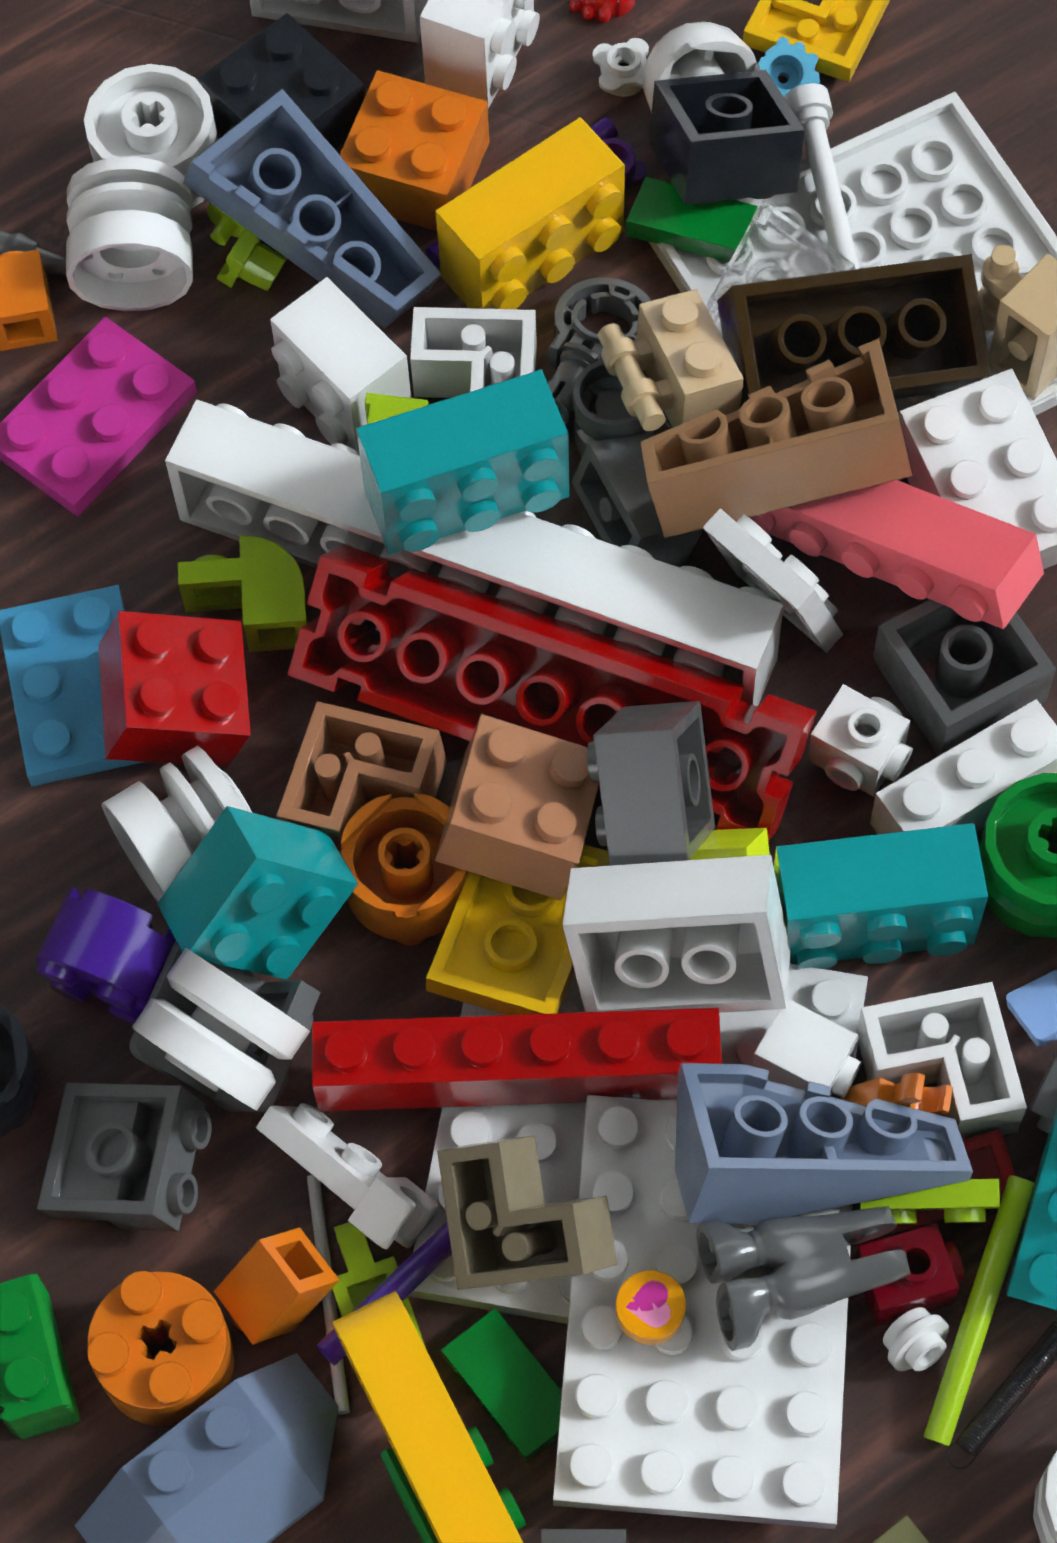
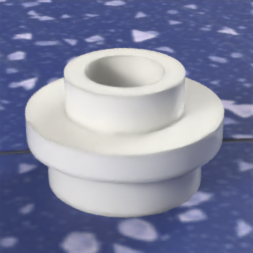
M923 1307L914 1308L906 1312L888 1328L883 1337V1344L889 1350L888 1361L898 1371H906L912 1368L915 1371L927 1369L944 1354L947 1347L944 1341L949 1333V1325L940 1315H931Z

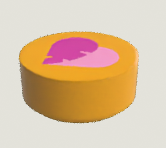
M656 1270L641 1271L630 1276L620 1287L616 1298V1317L620 1328L632 1340L646 1345L661 1344L673 1338L683 1325L686 1313L685 1295L679 1283L668 1274Z

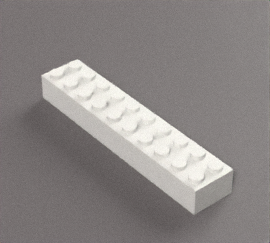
M196 399L165 460L181 521L239 541V536L243 535L265 538L283 547L296 562L316 569L320 556L345 544L390 560L386 572L387 576L398 578L411 569H416L745 685L740 700L755 706L759 705L777 662L783 604L774 601L764 591L753 587H741L739 589L714 580L707 572L693 566H682L679 568L661 562L639 547L632 545L618 547L596 539L590 532L579 526L567 524L561 527L536 518L532 512L524 511L499 519L495 525L483 531L469 532L465 530L440 538L435 544L424 550L415 552L403 550L389 555L365 494L360 454L356 450L343 444L335 443L329 446L306 438L299 430L286 424L278 423L272 426L254 420L232 405L218 404L214 406Z

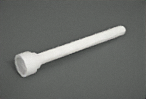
M815 83L797 86L790 90L784 98L805 129L804 143L835 271L860 269L826 130L830 125L829 120L833 116L828 90L825 86Z

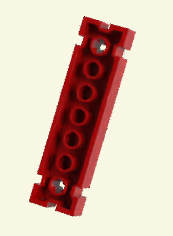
M345 544L320 556L307 605L321 609V613L318 618L300 628L288 676L333 692L349 681L361 685L358 701L470 741L480 715L483 714L588 748L589 742L594 741L593 735L623 707L700 701L713 813L720 815L716 830L767 828L768 842L778 830L794 783L779 777L781 773L788 776L802 759L817 713L816 710L770 694L767 695L759 706L743 702L740 698L745 685L416 569H411L398 578L387 576L386 572L390 560ZM367 621H372L377 627L368 628ZM374 630L379 631L381 639L375 638L371 632ZM725 747L737 754L735 759L741 760L736 767L724 761L728 755L727 752L720 754Z

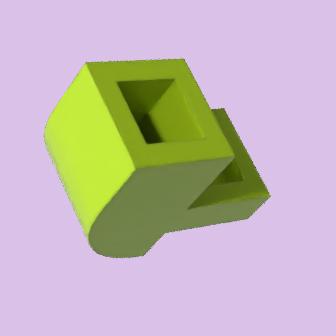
M243 535L239 536L240 558L228 559L221 555H205L197 558L195 561L178 562V585L186 613L242 608L243 627L249 652L295 649L300 628L310 623L309 608L301 570L295 559L283 547L265 538Z

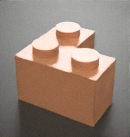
M317 701L276 815L277 819L328 833L340 853L342 834L347 823L369 801L392 794V798L414 797L413 793L436 798L447 765L439 730Z

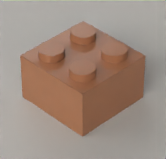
M481 714L465 751L435 861L561 900L569 884L571 868H577L580 861L599 781H592L589 775L587 764L588 748Z

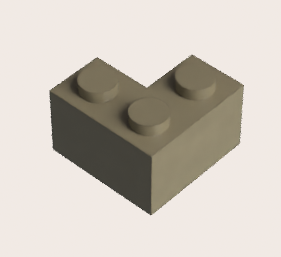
M535 1135L476 1143L437 1151L457 1290L584 1275L617 1265L607 1195L545 1204Z

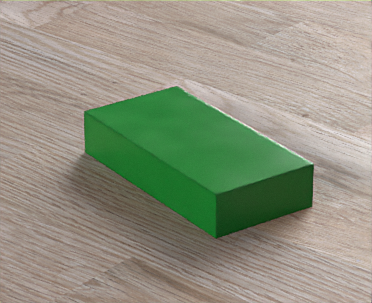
M645 177L626 220V235L655 244L665 243L681 251L704 257L708 256L739 266L747 243L757 223L758 206L733 199L721 200L712 205L684 204L672 183Z
M496 1308L441 1349L442 1357L526 1463L558 1438L562 1391Z

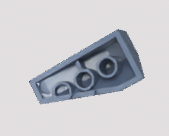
M681 1063L678 1070L675 1172L688 1223H702L718 1219L727 1224H756L764 1219L791 1217L969 1181L973 1173L955 1119L880 1099H874L867 1106L830 1097V1086L811 1081L808 1082L806 1090L768 1080L769 1070L747 1064Z

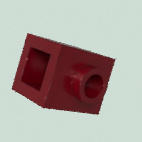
M937 1223L858 1246L855 1259L892 1250L905 1251L911 1274L888 1285L864 1292L875 1328L895 1322L900 1316L914 1308L923 1307L928 1312L953 1305L959 1290L958 1282L965 1279L964 1268L958 1249L953 1241L943 1242Z

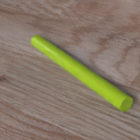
M1013 1175L1008 1177L1000 1207L998 1208L923 1438L948 1447L951 1444L1035 1187V1183Z

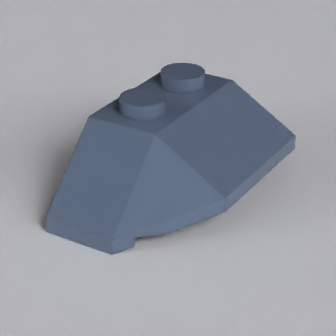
M297 1353L240 1377L125 1464L74 1526L87 1543H271L324 1501L335 1427L338 1420V1405Z

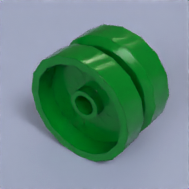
M1041 773L1018 780L996 799L984 826L979 851L988 893L986 906L1004 925L1030 937L1057 938V773Z

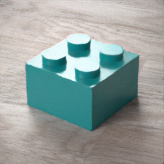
M226 806L157 905L182 952L187 948L210 963L288 980L358 883L328 833Z

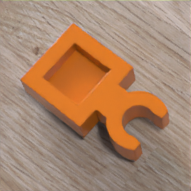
M909 1073L903 1075L901 1082L896 1084L879 1077L853 1085L844 1098L839 1096L838 1099L867 1106L874 1099H880L946 1116L950 1109L953 1087L947 1084L939 1087H925V1075Z

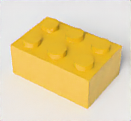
M579 117L436 210L441 277L468 308L517 309L529 294L547 282L555 283L560 281L571 271L576 263L594 251L602 252L607 250L624 232L625 164L588 124Z

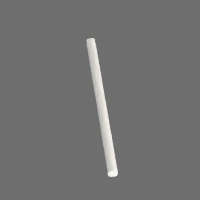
M310 1175L307 1176L315 1247L332 1269L321 1181L315 1176ZM333 1289L322 1299L326 1335L334 1329L332 1322L338 1319ZM342 1359L335 1366L330 1363L334 1398L338 1405V1414H347L350 1412L344 1360Z

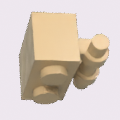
M998 245L983 263L980 279L983 287L978 291L984 329L994 331L989 353L990 368L997 373L1012 368L1023 392L1035 400L1057 377V259L1047 253L1022 278L1019 275L1018 262L1015 260V250L1008 245Z
M697 289L639 304L637 338L635 342L631 338L624 336L618 324H608L598 332L597 336L603 347L601 359L608 373L612 376H617L623 387L621 399L627 412L631 416L638 418L645 431H654L665 423L666 418L663 411H665L672 427H676L715 409L724 415L740 409L744 378ZM643 370L646 372L649 378H645L642 372Z

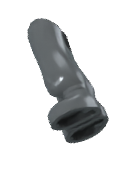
M890 1207L868 1208L819 1216L769 1218L760 1221L752 1231L747 1233L741 1232L718 1219L699 1223L697 1226V1245L705 1275L710 1283L723 1282L717 1290L716 1308L720 1328L729 1349L736 1351L749 1348L756 1341L763 1318L768 1313L775 1312L779 1317L786 1320L797 1319L837 1301L888 1285L911 1275L906 1253L903 1250H892L850 1260L846 1246L878 1238L897 1227ZM764 1266L772 1271L771 1274L758 1278L731 1280L753 1267Z

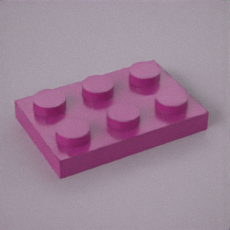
M104 317L0 423V460L78 517L198 393L195 380L110 319Z

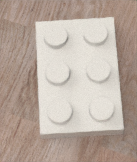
M720 508L703 526L705 532L736 575L750 587L762 590L771 596L774 601L782 603V615L827 653L843 636V633L833 619L838 610L827 599L829 595L817 584L820 580L793 555H790L783 562L781 560L782 554L770 543L772 541L771 537L752 519L743 514L736 522Z

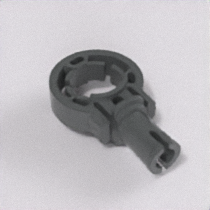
M610 277L591 278L571 286L558 300L554 314V340L547 349L548 353L546 356L549 365L556 368L548 382V386L556 405L560 408L559 412L564 424L569 421L574 410L573 389L576 378L585 367L598 360H602L601 352L603 347L598 339V334L587 330L580 323L586 317V306L589 305L591 314L609 312L610 315L617 316L622 320L625 319L629 323L631 330L624 334V336L631 338L635 342L637 338L639 304L649 302L651 299L634 284Z

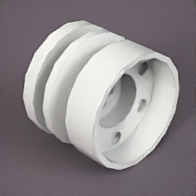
M136 156L109 157L89 163L72 175L67 187V204L69 208L67 211V225L70 235L66 241V276L70 289L81 299L107 309L143 311L172 304L188 292L193 282V247L190 238L192 230V216L190 212L192 209L191 188L183 183L185 177L176 168L158 160Z
M199 746L182 755L185 769L192 782L191 784L170 762L159 769L164 788L168 794V797L161 802L153 792L138 781L101 804L104 814L125 854L157 902H159L226 806L252 812L229 775L217 767L207 753Z

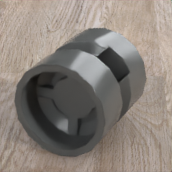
M598 360L585 367L576 378L573 389L574 438L577 451L581 456H583L589 442L653 432L645 431L638 418L631 416L627 412L621 399L623 387L617 376H612L608 373L602 360ZM643 370L642 372H643L645 378H649V376H648V375L646 374V372Z

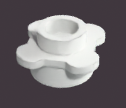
M632 38L627 43H618L613 46L602 43L595 47L593 50V61L600 66V88L605 92L622 97L638 93L643 88L644 67L647 61L646 56L649 53L648 44L642 39ZM626 63L629 66H619V64Z

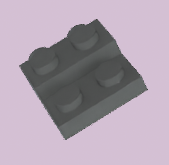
M66 1083L37 1210L49 1218L104 1220L111 1222L120 1229L179 1232L182 1214L191 1213L197 1203L198 1185L195 1177L191 1174L196 1149H204L211 1137L212 1125L210 1116L205 1110L206 1104L181 1085Z

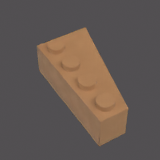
M879 338L858 347L860 357L834 368L830 360H827L807 369L808 380L783 391L775 393L772 387L768 386L749 394V399L742 407L730 414L724 415L715 409L641 441L647 484L664 538L703 529V526L720 508L735 521L739 520L743 514L748 517L758 516L774 510L913 476Z

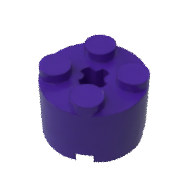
M71 887L37 955L36 963L39 966L36 972L51 980L50 988L58 994L79 1003H86L89 994L94 995L111 1005L108 1010L109 1013L134 1025L145 1009L176 939L170 928H168L165 937L152 930L153 925L150 922L153 915L134 905L90 889H85L81 897L76 888Z

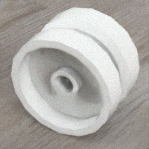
M146 64L125 68L104 80L89 98L84 116V124L93 162L109 157L136 156L163 162L176 168L186 177L191 161L218 141L209 94L195 77L171 66ZM191 189L193 208L205 199Z
M185 948L168 973L167 978L171 988L195 1003L197 1008L190 1016L165 999H151L132 1028L167 1052L165 1058L208 1088L215 1092L220 1088L257 1111L276 1081L270 1069L246 1054L245 1051L253 1042L277 1059H292L310 1030Z

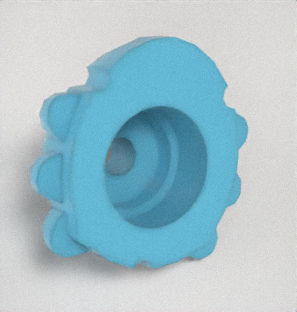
M781 37L775 46H772L765 52V56L761 57L758 63L761 70L768 72L783 97L797 86L810 83L819 84L820 82L819 72H816L814 69L818 56L814 53L807 54L805 52V45L802 42L791 45L787 38ZM778 77H786L787 83L779 82Z

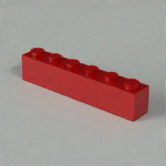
M719 1008L312 1022L313 1090L319 1112L587 1102V1095L646 1100L677 1099L678 1070L681 1063L722 1064Z

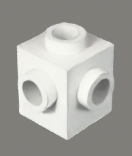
M843 684L811 733L807 760L824 769L826 775L837 785L852 791H856L859 788L874 797L885 778L893 782L898 779L911 756L913 748L906 745L910 720L903 717L900 710L889 701L879 697L868 698Z

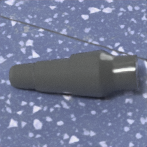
M0 230V255L8 251L27 252L39 249L46 274H57L67 277L66 258L40 247L39 242L22 233L10 234Z

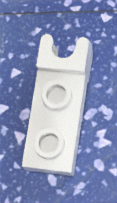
M300 1103L298 1107L270 1106L256 1128L355 1209L348 1219L350 1223L384 1249H388L394 1240L406 1248H410L415 1243L416 1238L426 1229L438 1207L436 1201L408 1178L386 1177L379 1171L382 1167L381 1161L362 1146L355 1143H348L347 1145L331 1132L334 1126L333 1122L324 1113L319 1112L318 1109L305 1103Z

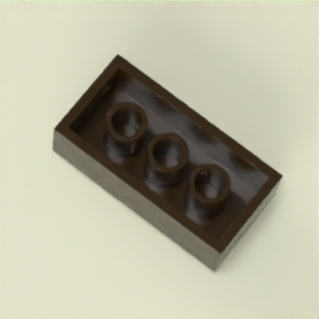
M972 254L732 285L717 300L723 340L744 378L740 408L749 399V394L765 387L771 386L774 392L778 393L808 380L806 370L827 360H830L835 368L860 357L858 347L878 338L894 399L950 392L992 376Z

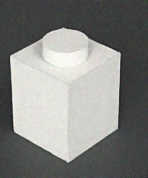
M787 998L786 1009L778 1010L756 1049L753 1066L769 1070V1081L806 1090L808 1082L811 1081L830 1086V1097L835 1093L844 1098L862 1063L853 1058L858 1034Z

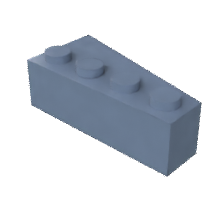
M283 89L191 161L183 182L186 186L319 282L328 277L367 317L384 329L425 296L441 275L439 270Z

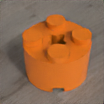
M413 793L414 797L392 798V794L377 797L362 806L347 823L342 834L340 849L342 858L358 883L347 899L353 914L370 931L408 946L420 944L425 939L435 936L446 929L469 871L435 861L450 807L434 797ZM398 866H401L403 869L399 870L396 868Z
M134 1272L127 1276L121 1284L115 1287L102 1300L91 1320L87 1352L92 1369L114 1405L126 1416L137 1422L156 1427L176 1425L175 1423L184 1420L228 1386L231 1381L235 1360L233 1341L227 1323L213 1296L199 1283L186 1276L172 1272ZM167 1339H171L175 1347L174 1351L171 1354L160 1351L155 1359H153L149 1352L154 1344L162 1345Z

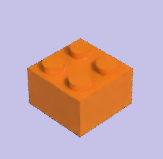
M377 70L340 156L394 219L437 231L436 210L470 189L489 145L487 101Z

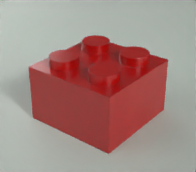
M118 611L98 645L105 759L184 764L182 755L199 746L207 753L217 767H228L251 736L241 621Z

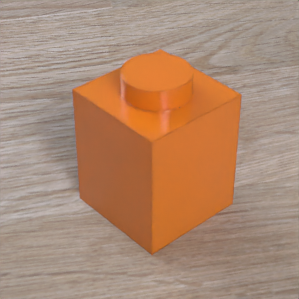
M39 249L27 252L8 251L0 255V351L58 341L49 283Z
M299 1227L258 1240L213 1292L229 1312L234 1325L254 1345L294 1331L339 1282V1278Z

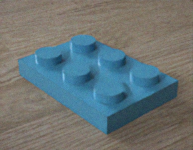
M119 585L0 610V633L27 778L31 787L142 763L138 761L105 759L98 645L118 611H125Z

